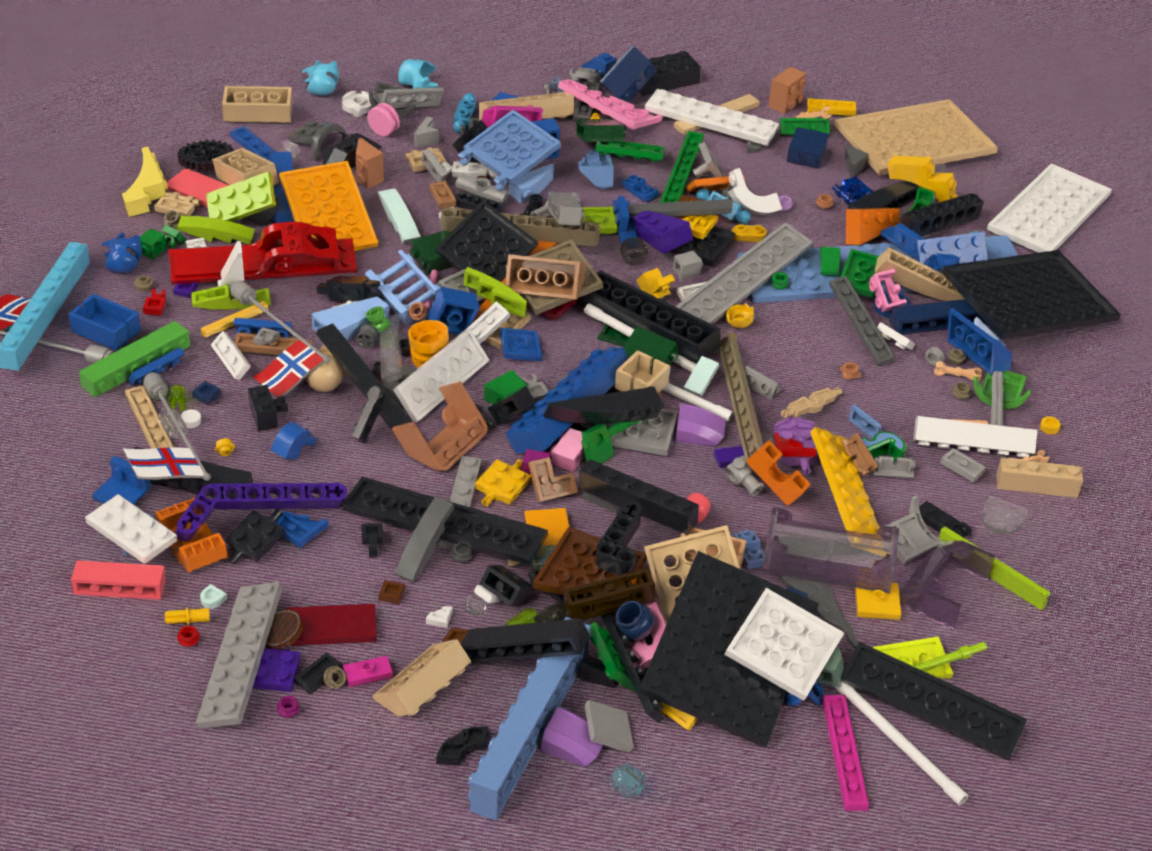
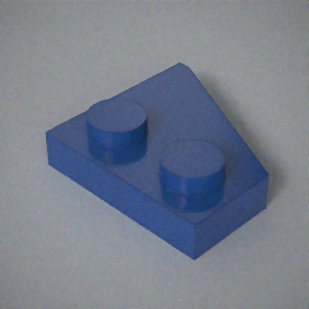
M286 511L282 512L283 515L275 522L282 526L286 532L282 537L298 548L304 546L328 527V520L322 518L321 522L310 520V516L296 515Z

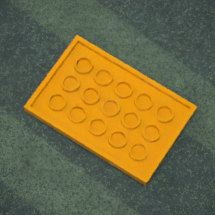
M348 161L279 173V178L295 222L335 228L337 239L353 238L354 251L378 247V240Z

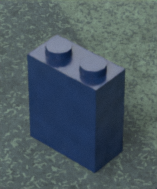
M797 127L788 148L787 162L819 169L827 149L829 133Z

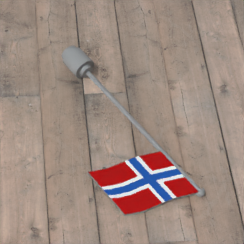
M244 281L232 283L230 291L234 298L243 305L254 303L299 339L284 350L264 370L253 376L262 385H268L269 391L276 397L286 395L310 372L321 364L330 362L329 356L322 354L255 300L256 291Z
M10 294L0 297L1 335L6 336L8 332H5V330L13 326L30 299ZM43 340L37 342L84 354L86 362L89 364H94L114 353L110 348L93 344L86 348V350H81Z

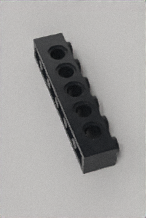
M969 193L903 213L900 223L922 237L977 220L984 201L978 195Z

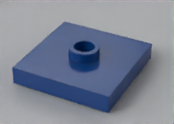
M511 328L500 329L505 359L541 362L542 352L537 331Z

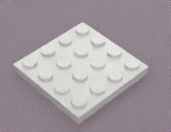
M766 588L727 648L725 655L804 701L844 632Z

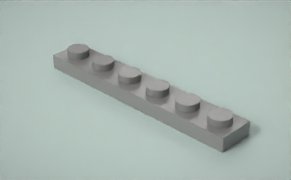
M461 456L450 502L471 508L482 458ZM439 540L440 548L453 549L456 543L446 540Z

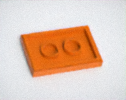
M729 176L696 179L686 186L687 193H695L702 188L709 191L723 190L731 184Z

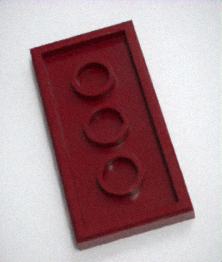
M375 604L287 607V610H293L298 613L303 621V631L300 637L290 646L377 642Z

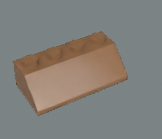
M508 254L505 285L516 293L577 300L584 282L586 263Z

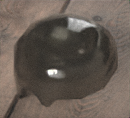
M631 237L621 244V256L627 264L638 265L647 259L648 249L641 238Z

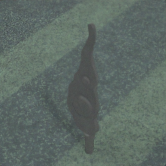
M770 551L766 552L765 556L768 562L777 569L781 581L789 587L808 593V599L819 603L817 608L818 615L827 623L843 631L850 643L856 648L859 642L856 640L850 624L843 618L841 611L838 609V603L833 598V590L825 582L822 575L799 565L786 566Z

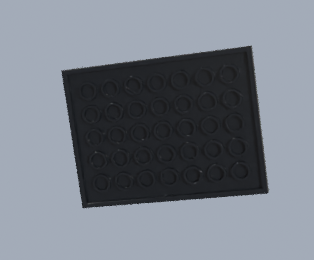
M1059 250L943 266L941 271L1001 340L1117 321L1121 316L1109 301Z
M698 551L638 692L766 748L787 691L726 656L725 652L766 588L814 616L819 603Z

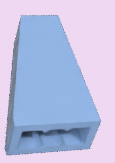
M373 297L315 312L312 314V329L317 332L318 329L333 323L345 339L349 341L357 336L363 325L372 324L366 317V313L370 309L377 306L383 307L385 317L389 319L390 308L379 297Z

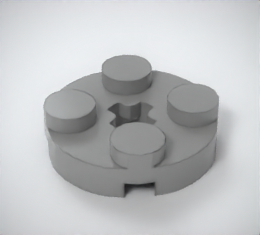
M572 67L569 71L572 80L585 78L588 82H597L601 78L602 72L599 70L598 73H595L596 69L578 67L577 71H573L574 67Z

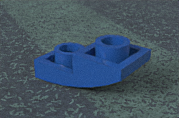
M630 175L627 179L621 181L622 185L631 194L645 202L659 196L658 189L646 185V180L637 175Z

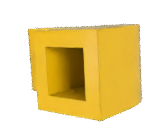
M656 268L643 273L636 281L642 291L657 298H662L671 294L669 290L671 288L670 284L675 279L672 274L662 277L659 269Z

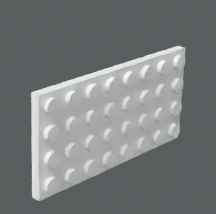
M1051 163L988 224L987 230L996 235L1008 236L1010 241L1038 253L1057 250L1109 197L1112 189Z

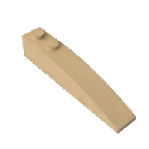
M888 247L877 258L875 273L895 269V273L891 277L892 280L908 289L943 301L965 299L942 273Z

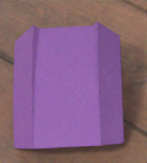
M680 403L676 442L717 446L724 437L726 420L703 408Z
M559 706L545 728L541 751L585 767L597 758L603 745L590 741L587 719Z

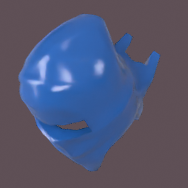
M121 232L115 238L101 243L102 246L107 245L109 248V252L104 254V256H108L105 263L108 271L124 274L136 268L142 254L140 236L135 235L131 238H125V234ZM126 249H131L136 255H132Z

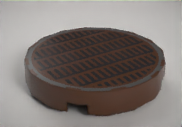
M283 610L275 613L265 645L267 648L281 650L283 649L282 647L286 645L289 647L298 640L303 631V621L298 613L293 610Z

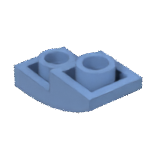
M754 530L734 533L735 538L746 540L743 562L747 569L768 566V559L760 548L761 541Z

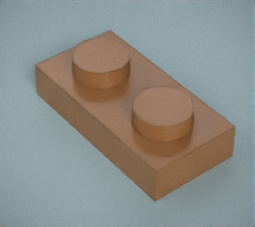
M446 181L429 184V190L439 209L456 206V199Z

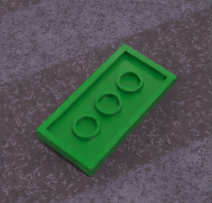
M627 141L597 142L595 151H599V154L602 155L614 153L618 157L630 155L634 159H643L645 157L649 158L650 161L658 162L659 159H663L666 147Z

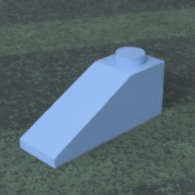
M549 164L530 171L513 184L509 183V194L520 204L529 201L530 195L539 194L553 180L554 165Z

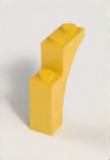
M893 156L887 163L890 179L909 181L933 190L939 202L958 197L954 174L935 172L932 157Z

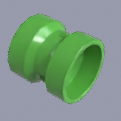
M374 307L366 313L368 321L378 330V333L389 328L391 323L385 317L383 307Z

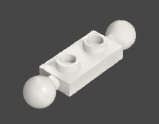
M455 161L453 166H450L448 162L440 163L441 166L445 167L447 175L450 172L452 173V177H458L460 173L475 179L481 175L485 177L490 175L493 179L499 176L482 163H468L465 166Z

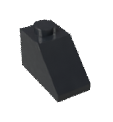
M524 386L497 401L487 409L498 425L524 412L535 404L536 401L527 386Z

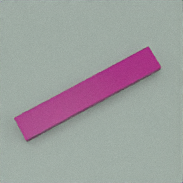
M823 695L822 704L844 810H868L869 802L845 695Z

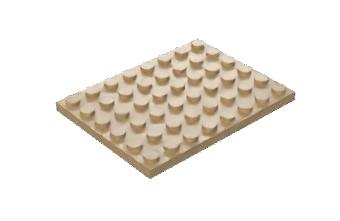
M950 99L834 120V126L854 148L869 154L868 163L878 175L889 173L887 163L893 156L932 157V162L936 165L979 156H988L997 153L998 147Z

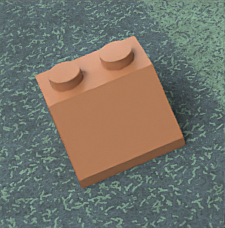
M360 138L358 139L356 150V179L359 184L369 189L384 182L383 153Z

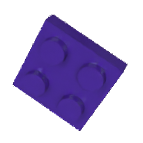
M264 648L252 688L292 692L294 677H296L301 659L300 652Z

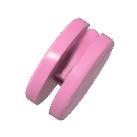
M380 103L368 112V123L376 134L388 136L398 129L400 124L399 116L396 110L389 104Z

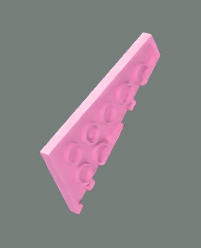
M573 80L559 81L558 87L563 92L574 95L578 101L585 102L589 107L600 110L603 115L610 116L625 124L628 129L635 130L662 121L663 116L659 114L657 116L650 115L649 110L635 109L633 104L613 96L607 98L602 96L601 91L587 90V86Z

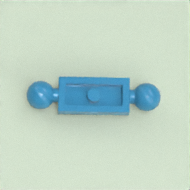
M472 93L465 94L463 100L459 101L453 119V129L457 133H461L460 125H463L464 130H466V126L469 127L470 118L473 117L476 98Z
M705 188L697 192V199L699 201L728 199L715 191H712L710 195L709 190ZM733 202L731 214H720L733 222L737 218L740 224H747L751 220L750 213L745 210L741 211L742 206Z

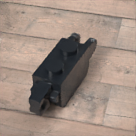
M335 276L331 280H327L326 283L317 285V294H328L331 301H361L373 297H382L381 292L370 291V288L381 286L380 281L369 280L367 276Z

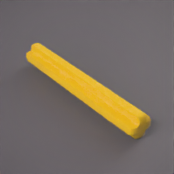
M265 301L259 302L268 310V305ZM254 304L202 327L201 334L204 338H207L234 326L235 318L250 319L264 313V311Z

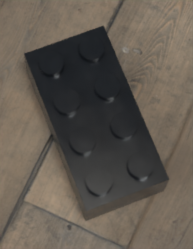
M687 51L653 57L649 60L657 71L639 92L642 96L654 94L657 89L668 91L699 84L701 66Z

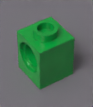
M150 228L140 236L142 256L154 260L167 249L164 233Z

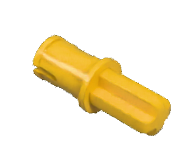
M186 607V610L165 612L166 624L187 623V625H190V623L210 622L209 608L189 609V607Z

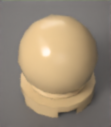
M322 345L319 351L325 356H329L330 362L321 364L305 378L311 388L317 392L326 393L335 390L341 384L342 379L348 374L326 346Z

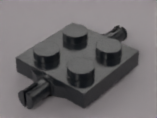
M277 508L267 517L253 510L225 538L226 543L236 550L227 560L232 565H235L241 557L251 558L258 562L286 533L282 526L275 523L283 515L282 511Z

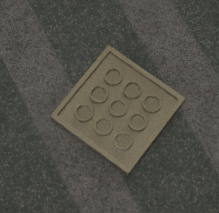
M572 239L529 256L586 263L584 282L578 298L603 288V282ZM524 294L525 300L535 315L574 300Z

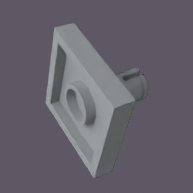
M706 143L699 144L706 163L693 169L696 177L700 179V177L710 171L715 177H725L719 161Z

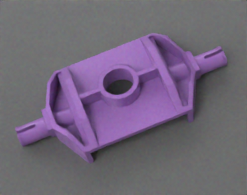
M791 415L787 419L775 424L774 433L778 432L779 437L786 440L791 438L801 442L803 447L816 449L810 433L814 428V422L795 418ZM817 449L816 457H781L782 461L788 466L802 467L804 475H806V472L807 475L811 473L810 465H816L820 461Z

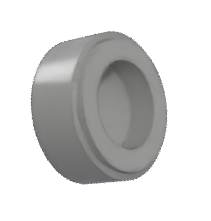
M931 347L925 353L927 361L936 366L937 362H943L945 359L943 352L937 347Z

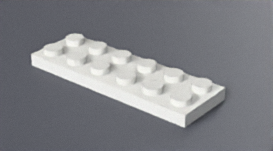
M469 328L464 330L393 390L412 421L418 422L445 399L439 390L440 386L457 381L464 383L485 365L489 359Z

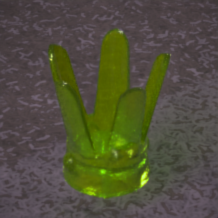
M174 385L170 388V396L167 403L171 399L170 408L172 412L175 410L177 401H179L181 411H185V402L187 403L185 398L186 390L181 385Z

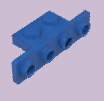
M618 196L617 200L612 201L620 244L638 246L634 221L629 219L627 209L630 202L626 201L625 196Z
M901 223L895 227L889 226L881 230L880 233L887 240L917 259L915 241L923 240V237Z

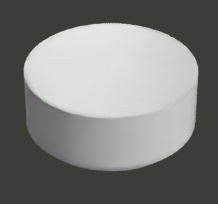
M186 410L180 416L181 424L186 428H195L201 423V415L196 410Z

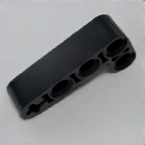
M634 501L626 502L597 544L595 564L598 568L618 576L635 571L636 553L632 549L627 548V545L641 523L642 506Z

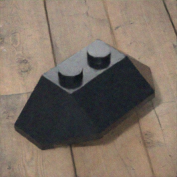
M359 133L344 135L322 149L323 165L348 161L351 169L355 167L357 144L360 138L378 150L381 149V145Z

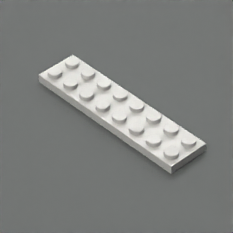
M657 89L645 105V109L649 110V112L768 146L779 128V123L772 120H765L754 115L751 116L740 111L727 109L726 107H719L662 89Z

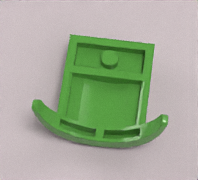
M1004 371L1002 372L1003 409H1014L1027 400L1031 390H1028L1021 396L1026 376ZM987 372L982 388L977 377H974L973 383L978 398L985 404L992 406V375Z

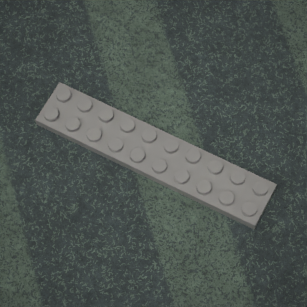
M785 222L675 307L710 324H714L727 313L730 307L738 305L770 280L773 274L780 272L808 250L813 242Z

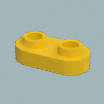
M739 224L732 228V232H735L734 240L760 242L767 236V230L761 225Z

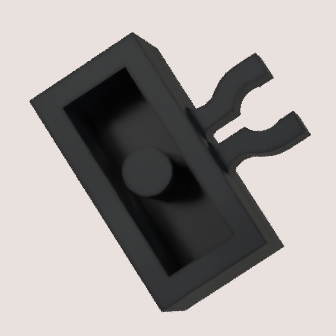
M268 385L248 388L249 407L257 430L263 431L278 428L277 412L288 411L285 396L272 399Z

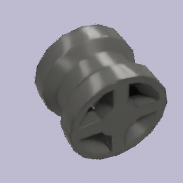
M363 325L356 336L357 344L363 348H371L378 337V330L372 325Z

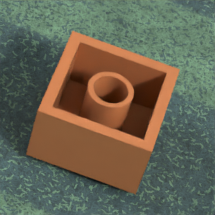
M790 66L773 78L768 107L785 114L798 103H801L804 98L803 91L806 85V73Z

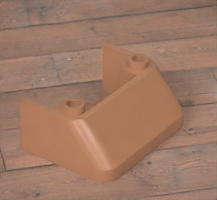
M461 381L439 387L440 392L448 403V406L442 412V418L447 427L429 443L425 441L414 421L392 428L409 457L438 472L448 470L487 433V424Z

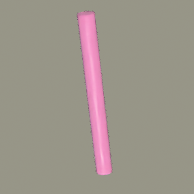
M432 270L429 280L434 285L437 281V270ZM433 297L424 302L428 310L427 314L431 309Z

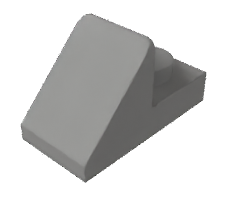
M426 117L414 133V148L418 149L439 143V130L435 129L432 117Z

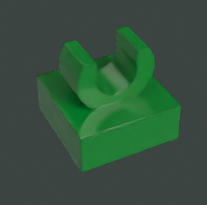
M165 224L162 231L166 234V245L169 241H171L169 246L173 249L177 246V242L183 245L186 241L183 234Z

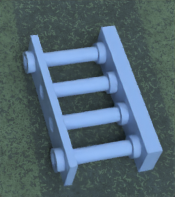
M399 250L398 252L402 259L400 262L380 275H375L371 269L365 275L369 277V280L380 281L381 286L373 289L381 292V298L407 326L413 322L409 315L411 304L415 302L424 303L433 296L436 298L440 287L437 284L434 285L414 264V260L409 254L406 255L402 250ZM404 267L410 270L389 285L384 284V280ZM413 277L419 280L400 294H393V290ZM425 286L428 290L408 305L402 304L404 299Z

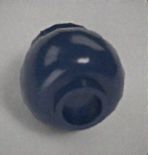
M628 601L618 609L616 622L622 635L630 640H641L649 636L653 631L655 616L646 605L636 601Z

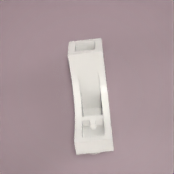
M740 168L729 173V182L734 187L728 191L729 195L735 203L742 206V210L748 211L753 215L764 216L776 213L782 209L777 193L768 196L754 195L748 190Z

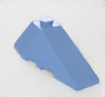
M590 150L586 157H583L582 161L578 162L579 170L596 187L600 189L613 187L614 166L610 155L599 154V151Z

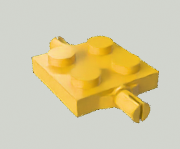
M496 459L476 481L475 489L486 495L481 500L483 506L488 507L493 500L511 505L531 482V475L520 470L523 460L518 459L511 466Z

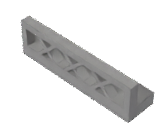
M437 87L384 90V93H376L375 100L378 104L386 103L393 108H407L414 101L417 102L415 107L439 106L444 89Z

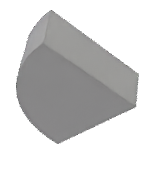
M262 327L254 337V344L265 345L273 343L280 338V332Z

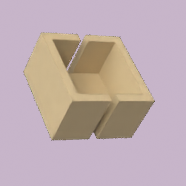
M637 350L616 370L615 388L620 391L655 387L657 393H659L669 383L670 365L655 359L651 375L652 357Z

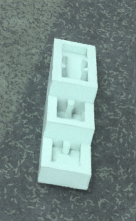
M393 188L378 192L388 220L392 222L395 232L399 233L402 243H410L411 240L420 238L421 236L414 220L397 190Z

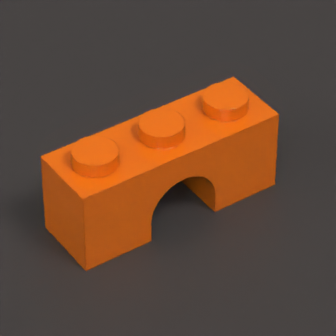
M768 440L746 462L762 478L765 484L777 494L779 499L788 506L801 496L811 484L798 470L792 474H785L779 470L777 460L783 454Z

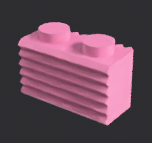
M569 428L567 433H562L558 445H553L550 451L553 465L570 472L575 470L585 456L581 444L582 434L580 431Z

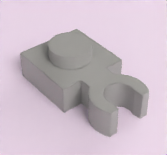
M531 374V380H527L525 376L522 377L523 382L528 386L536 402L546 397L548 389L542 381L537 383L535 374Z

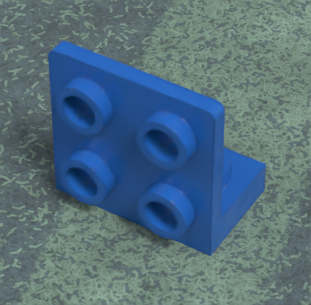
M114 456L110 460L112 476L92 494V498L105 504L116 495H120L135 505L151 489L150 480L137 479L130 463Z

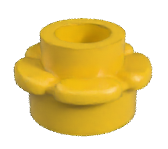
M224 438L216 442L215 451L221 456H229L235 449L231 439Z

